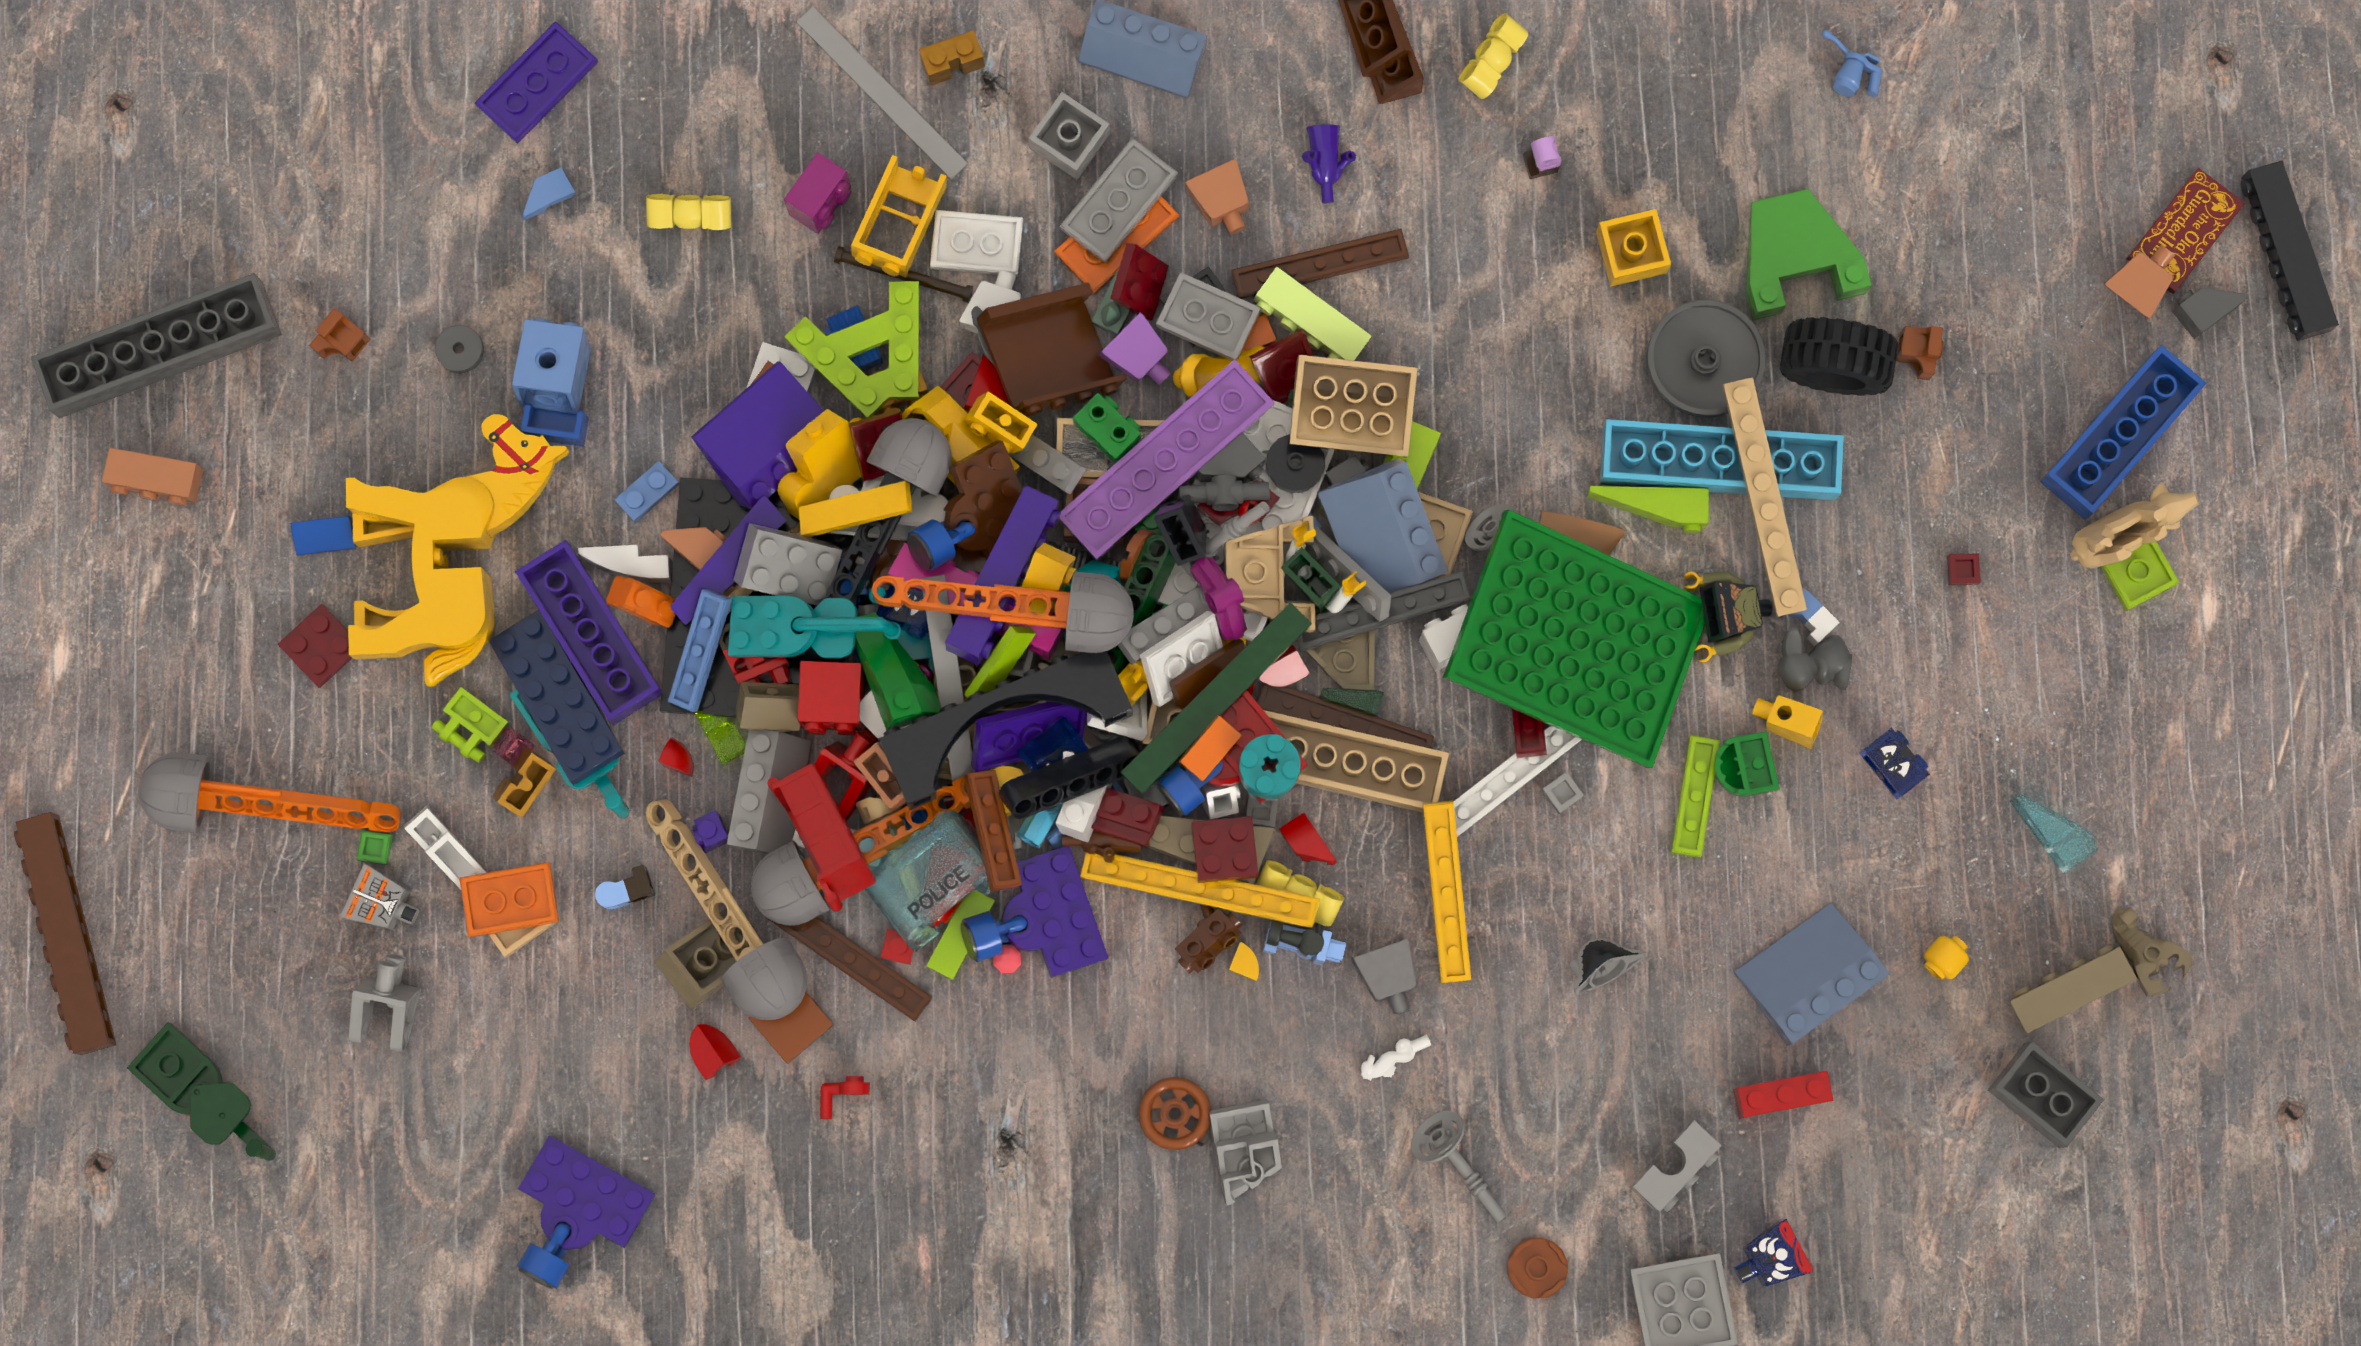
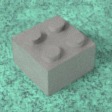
M1061 92L1029 136V148L1078 180L1109 137L1110 124Z

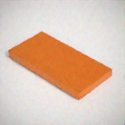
M1161 196L1106 264L1071 237L1054 250V254L1083 284L1089 283L1093 295H1095L1119 270L1127 243L1137 244L1145 249L1179 218V214Z

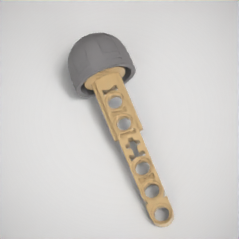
M664 799L649 803L646 808L648 823L655 834L660 835L662 845L737 961L725 972L721 979L735 1004L745 1014L760 1020H775L790 1014L801 1003L807 989L808 979L805 965L789 939L778 938L763 944L729 889L725 886L706 854L698 845L688 826L680 821L682 817L672 802ZM659 806L665 811L663 821H660L657 816V808ZM674 830H677L680 834L681 840L679 845L673 842L672 834ZM690 854L696 860L694 870L688 865V856ZM720 903H724L727 908L726 918H723L719 913ZM736 927L740 928L743 933L741 943L736 940L734 935Z

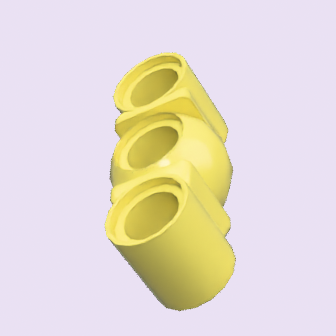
M1507 13L1500 15L1491 25L1489 33L1486 35L1488 39L1484 40L1475 52L1476 59H1471L1469 64L1462 70L1459 81L1480 99L1488 97L1497 86L1498 80L1502 77L1500 73L1510 65L1512 53H1517L1518 49L1526 41L1528 31Z
M668 194L647 195V227L663 229L673 228L676 225L683 229H695L701 226L702 229L711 230L731 228V197L725 195H704L702 199L697 195H681L678 197Z
M1267 860L1255 885L1319 898L1320 902L1315 922L1323 926H1331L1344 901L1343 895L1322 884L1317 889L1315 882L1301 874L1291 875L1293 870L1288 869L1279 862Z

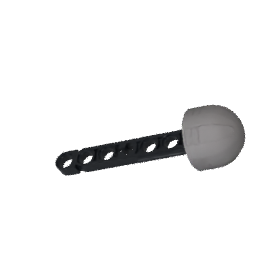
M909 418L891 424L881 433L867 462L886 472L879 487L907 481L910 483L911 497L916 488L937 497L949 473L952 455L948 440L939 428L925 420ZM902 515L859 525L852 539L853 542L824 599L846 598L856 605ZM876 526L879 527L880 535L878 539L874 542H869V530ZM857 557L865 560L863 565L855 562ZM849 571L858 574V577L856 578L848 574ZM851 580L853 584L850 594L843 596L840 591L843 582ZM811 646L807 649L810 653L819 656Z

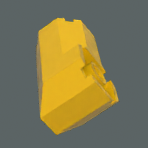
M936 386L902 413V420L909 418L925 420L942 431L950 445L951 465L993 442L986 436L982 438L970 431V426L963 422L968 413L939 386ZM1010 457L1015 473L1017 474L1021 470V468ZM949 470L947 478L956 486L952 473Z

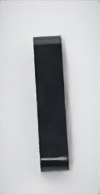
M1124 736L1117 737L1007 781L1000 788L999 797L1013 817L1016 819L1027 818L1124 779L1125 777L1121 774V771L1140 752L1129 738Z

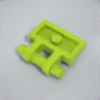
M460 687L443 709L445 713L452 717L450 721L445 724L440 719H437L431 729L437 732L439 738L445 743L450 742L460 749V754L465 758H472L477 763H480L486 756L478 748L480 742L483 740L492 747L510 723ZM460 725H463L473 733L468 740L457 733Z

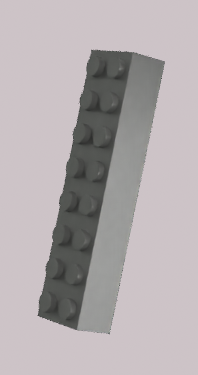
M253 273L31 356V360L49 411L60 419L281 336L282 334L264 284Z

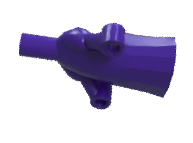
M1321 124L1308 126L1306 129L1309 135L1310 150L1302 154V159L1304 162L1309 163L1313 179L1321 185L1322 203H1333V184L1341 177L1342 170L1356 159V154L1353 151H1346L1341 154V160L1338 162L1339 125Z

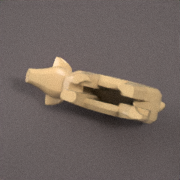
M2161 482L2151 493L2150 502L2140 501L2126 505L2078 531L2072 540L2074 549L2070 553L2071 559L2074 561L2079 560L2080 565L2083 567L2096 568L2121 562L2129 558L2132 551L2139 548L2142 544L2157 542L2166 537V529L2180 528V520L2194 507L2199 505L2196 492L2185 494L2169 493L2164 483Z

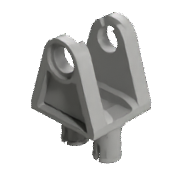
M387 954V960L379 961L377 978L368 977L353 990L349 1041L361 1043L362 1039L366 1038L375 1001L387 1003L388 1007L393 1008L390 1050L403 1053L410 1038L421 988L405 985L401 982L406 957L399 954Z

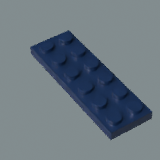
M539 610L488 640L573 786L625 754L575 667Z

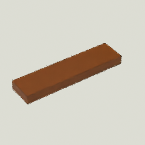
M988 770L967 773L964 779L990 891L1019 888L1022 882L1003 801L999 797L1000 788L996 771Z

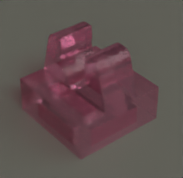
M511 728V730L505 729L503 731L506 736L500 744L494 742L493 748L495 750L493 752L513 766L526 747L532 750L535 745Z

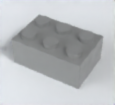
M749 523L733 580L743 588L776 596H794L809 604L818 605L824 599L836 575L842 550L833 543L809 537L805 538L801 535Z

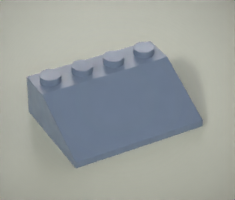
M1397 458L1317 492L1337 545L1388 593L1423 583L1448 572L1406 461Z
M1832 903L1734 971V974L1786 1046L1795 1043L1890 975L1874 951Z

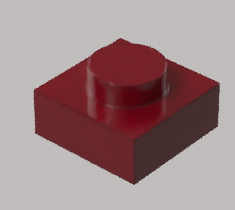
M1979 553L1949 554L1947 556L1949 585H1978L1981 583Z

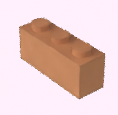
M109 448L102 483L110 488V492L127 496L128 491L139 493V497L156 501L158 496L168 498V502L171 504L185 506L186 502L196 503L204 469L197 463Z

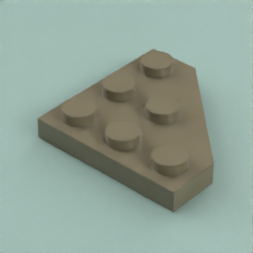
M1286 600V603H1290V602H1291V603L1313 604L1311 601H1288V600ZM1348 602L1346 606L1357 602ZM1315 606V615L1323 613ZM1375 630L1305 651L1344 692H1374Z

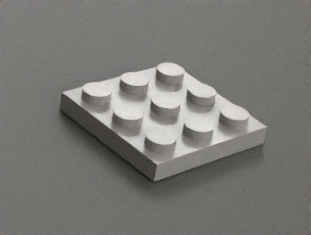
M1720 1253L1629 1269L1644 1346L1738 1345Z

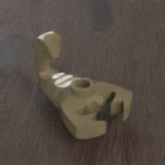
M2130 907L2127 910L2117 908L2111 919L2113 932L2123 953L2133 963V971L2137 977L2138 984L2146 996H2157L2168 992L2171 987L2160 986L2163 978L2152 981L2149 977L2158 974L2159 968L2161 966L2166 967L2170 958L2175 957L2177 958V964L2173 971L2182 968L2184 978L2191 966L2192 954L2168 940L2155 939L2145 930L2135 926L2139 916Z

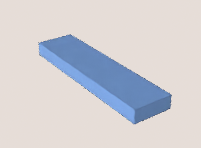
M702 589L668 698L669 703L691 712H698L731 605V598L709 589Z

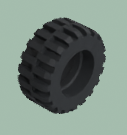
M1828 317L1800 318L1791 322L1786 328L1779 367L1782 375L1787 377V380L1796 382L1801 386L1810 387V389L1823 390L1829 393H1841L1842 395H1877L1878 393H1885L1892 386L1899 345L1892 334H1888L1887 331L1877 329L1876 326L1869 324L1865 325L1861 324V322L1846 321L1845 319L1838 318L1829 319Z

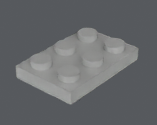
M1180 272L1156 322V327L1231 361L1235 359L1237 361L1261 308Z

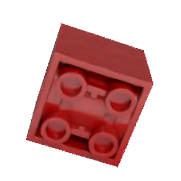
M801 661L798 722L803 729L808 730V734L824 735L826 730L838 731V735L854 736L856 731H863V723L860 721V702L865 697L866 675L862 664Z

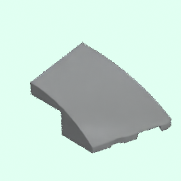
M1268 1100L1215 1109L1209 1112L1216 1161L1226 1205L1233 1204L1235 1199L1245 1191L1255 1188L1265 1177L1273 1175L1282 1168L1278 1139L1273 1132Z

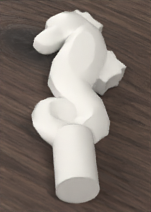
M1427 1034L1412 1041L1405 1038L1400 1039L1396 1043V1051L1385 1052L1375 1063V1057L1370 1054L1367 1061L1361 1064L1362 1079L1371 1081L1372 1078L1380 1076L1392 1078L1396 1066H1394L1396 1062H1410L1414 1059L1416 1052L1431 1046Z

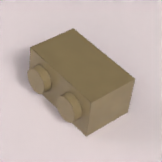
M740 682L735 711L739 727L750 731H757L759 729H769L778 732L799 731V685Z

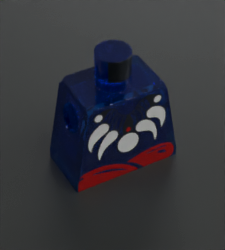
M1787 1219L1777 1221L1744 1246L1743 1250L1748 1260L1734 1267L1742 1284L1758 1277L1762 1286H1770L1813 1272Z

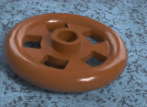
M1180 1077L1165 1078L1153 1084L1145 1092L1139 1106V1121L1145 1135L1157 1146L1169 1150L1186 1149L1200 1141L1207 1132L1210 1125L1209 1112L1211 1111V1106L1207 1095L1196 1083ZM1172 1089L1175 1098L1169 1099L1164 1103L1160 1094ZM1188 1093L1197 1102L1191 1109L1182 1100ZM1160 1108L1161 1122H1152L1151 1109ZM1178 1108L1181 1111L1180 1118L1172 1119L1169 1116L1170 1110ZM1190 1116L1198 1119V1123L1192 1131L1184 1127L1189 1121ZM1165 1127L1178 1129L1177 1138L1163 1135Z

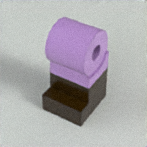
M1549 136L1533 141L1530 144L1532 150L1523 153L1529 179L1558 173L1561 157L1557 150L1555 137Z

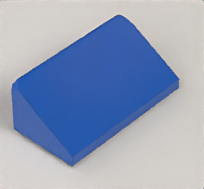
M350 516L290 523L297 556L356 549V544L353 543V519Z

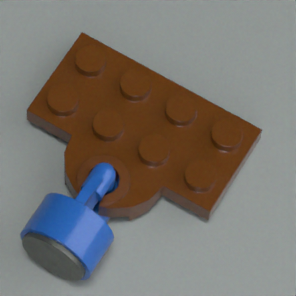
M996 440L949 466L959 494L949 500L943 509L945 511L944 521L939 523L937 520L931 519L911 530L907 537V544L912 557L924 570L933 571L955 558L954 545L965 550H982L987 561L1023 491L1003 441Z

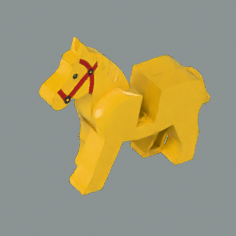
M500 414L490 415L483 421L481 426L484 437L493 445V457L496 462V468L492 471L453 478L425 493L412 492L391 486H370L360 482L355 477L346 478V508L352 512L353 543L360 548L413 538L412 570L419 603L415 606L399 611L380 609L363 600L354 601V625H348L349 656L353 659L400 658L421 649L436 648L437 650L424 658V683L427 687H435L449 675L469 665L493 636L496 621L492 578L482 567L449 569L448 555L444 554V551L491 549L495 534L508 528L531 507L546 487L555 463L566 457L570 452L566 446H550L543 435L537 437L522 433L507 417Z

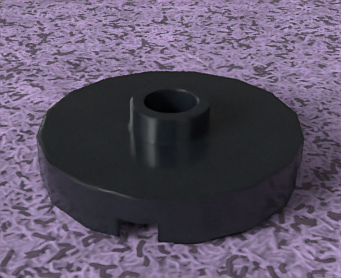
M1290 434L1277 439L1270 447L1266 458V472L1280 490L1289 493H1303L1314 487L1321 480L1325 469V457L1320 447L1289 444ZM1297 458L1301 461V465L1293 466L1290 460Z

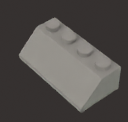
M749 730L727 839V845L730 848L767 855L793 840L795 827L785 808L768 787L767 782L772 777L781 780L807 766L812 741L772 730Z

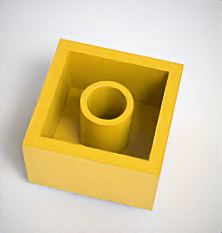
M1657 209L1599 222L1596 235L1610 287L1667 274L1671 261Z

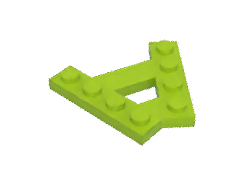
M919 281L889 282V311L825 336L805 316L784 336L785 340L866 418L875 415L889 400L919 399ZM889 343L888 369L867 376L850 360L852 357Z

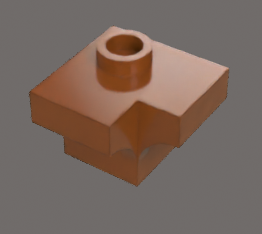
M334 308L315 330L318 335L309 346L324 359L332 354H341L352 362L371 339Z
M1905 326L1899 335L1896 361L1912 365L1917 372V379L1930 380L1935 374L1936 360L1942 356L1943 328L1936 326L1927 328Z

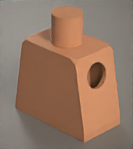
M1236 159L1185 182L1186 193L1211 227L1224 222L1230 235L1246 228L1240 214L1249 210V201Z
M2160 245L2151 258L2140 251L2109 278L2104 285L2150 319L2174 278L2165 268L2174 258L2175 254L2163 245Z

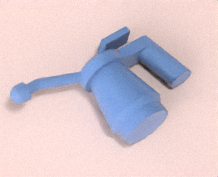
M1824 30L1822 37L1834 41L1846 55L1844 58L1845 63L1834 77L1833 90L1846 97L1854 96L1855 92L1860 88L1862 73L1865 71L1870 74L1867 94L1877 97L1882 69L1876 66V64L1881 59L1870 53L1859 54L1850 52L1836 36L1832 35L1831 31Z

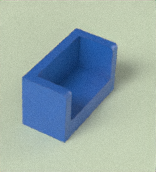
M525 403L520 431L526 435H535L537 437L543 435L547 442L584 447L589 418L584 411L578 410L577 414L535 409L532 404Z

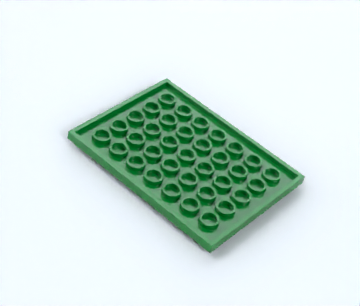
M1504 510L1442 678L1645 768H1653L1705 624L1702 601L1700 597L1540 523L1511 510Z

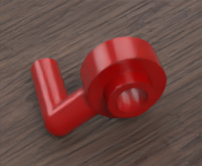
M846 1076V1082L822 1084L820 1089V1119H832L833 1095H870V1082H864V1076Z

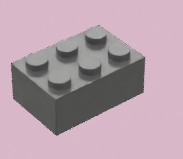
M2032 1041L2022 1045L1988 1088L1991 1094L2058 1148L2069 1146L2104 1101L2102 1097Z

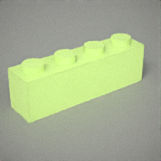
M1277 266L1253 299L1257 303L1256 306L1261 308L1262 313L1268 316L1271 314L1281 320L1280 325L1287 331L1294 333L1302 329L1310 347L1316 351L1320 348L1329 355L1327 358L1354 361L1372 337Z

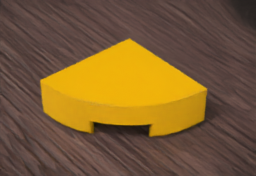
M1240 942L1229 971L1257 982L1259 975L1257 958L1247 945Z

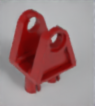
M866 727L863 729V732H856L848 747L840 741L824 747L814 764L824 781L837 765L850 773L849 777L853 781L839 804V808L846 821L856 810V803L863 800L872 787L854 763L857 758L879 741Z

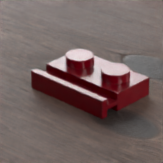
M1106 788L1096 814L1095 824H1092L1091 828L1096 832L1149 848L1150 838L1154 835L1164 807L1158 803Z

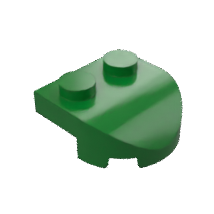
M1767 731L1732 737L1724 742L1717 751L1714 759L1715 774L1721 786L1730 794L1739 797H1749L1780 789Z

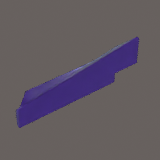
M762 496L671 604V610L685 625L694 617L702 589H709L722 594L735 582L733 579L749 523L778 529L787 521L766 496Z

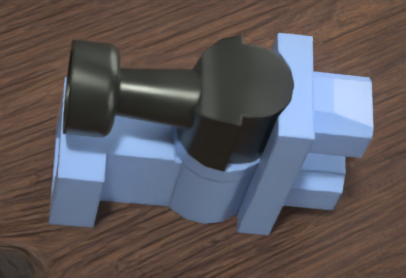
M1271 921L1263 952L1274 955L1278 947L1294 951L1303 959L1314 958V964L1322 965L1325 960L1340 963L1343 959L1346 943L1331 939L1332 932L1323 930L1318 934L1314 932V929L1304 930Z

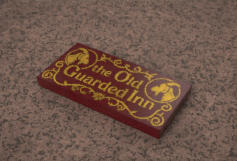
M2198 168L2126 259L2130 261L2140 251L2151 258L2160 245L2166 247L2175 254L2174 258L2165 268L2167 272L2174 276L2167 289L2174 294L2240 211L2245 202Z

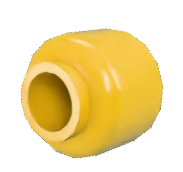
M1943 935L1939 936L1924 953L1926 961L1924 967L1941 981L1944 978L1952 980L1969 962L1968 954L1965 952L1968 947L1955 935L1952 938Z

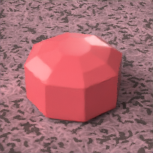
M1002 945V954L993 957V965L1002 974H1014L1022 965L1021 953L1013 945Z

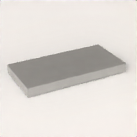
M1132 137L1059 228L1106 264L1177 178L1178 172Z

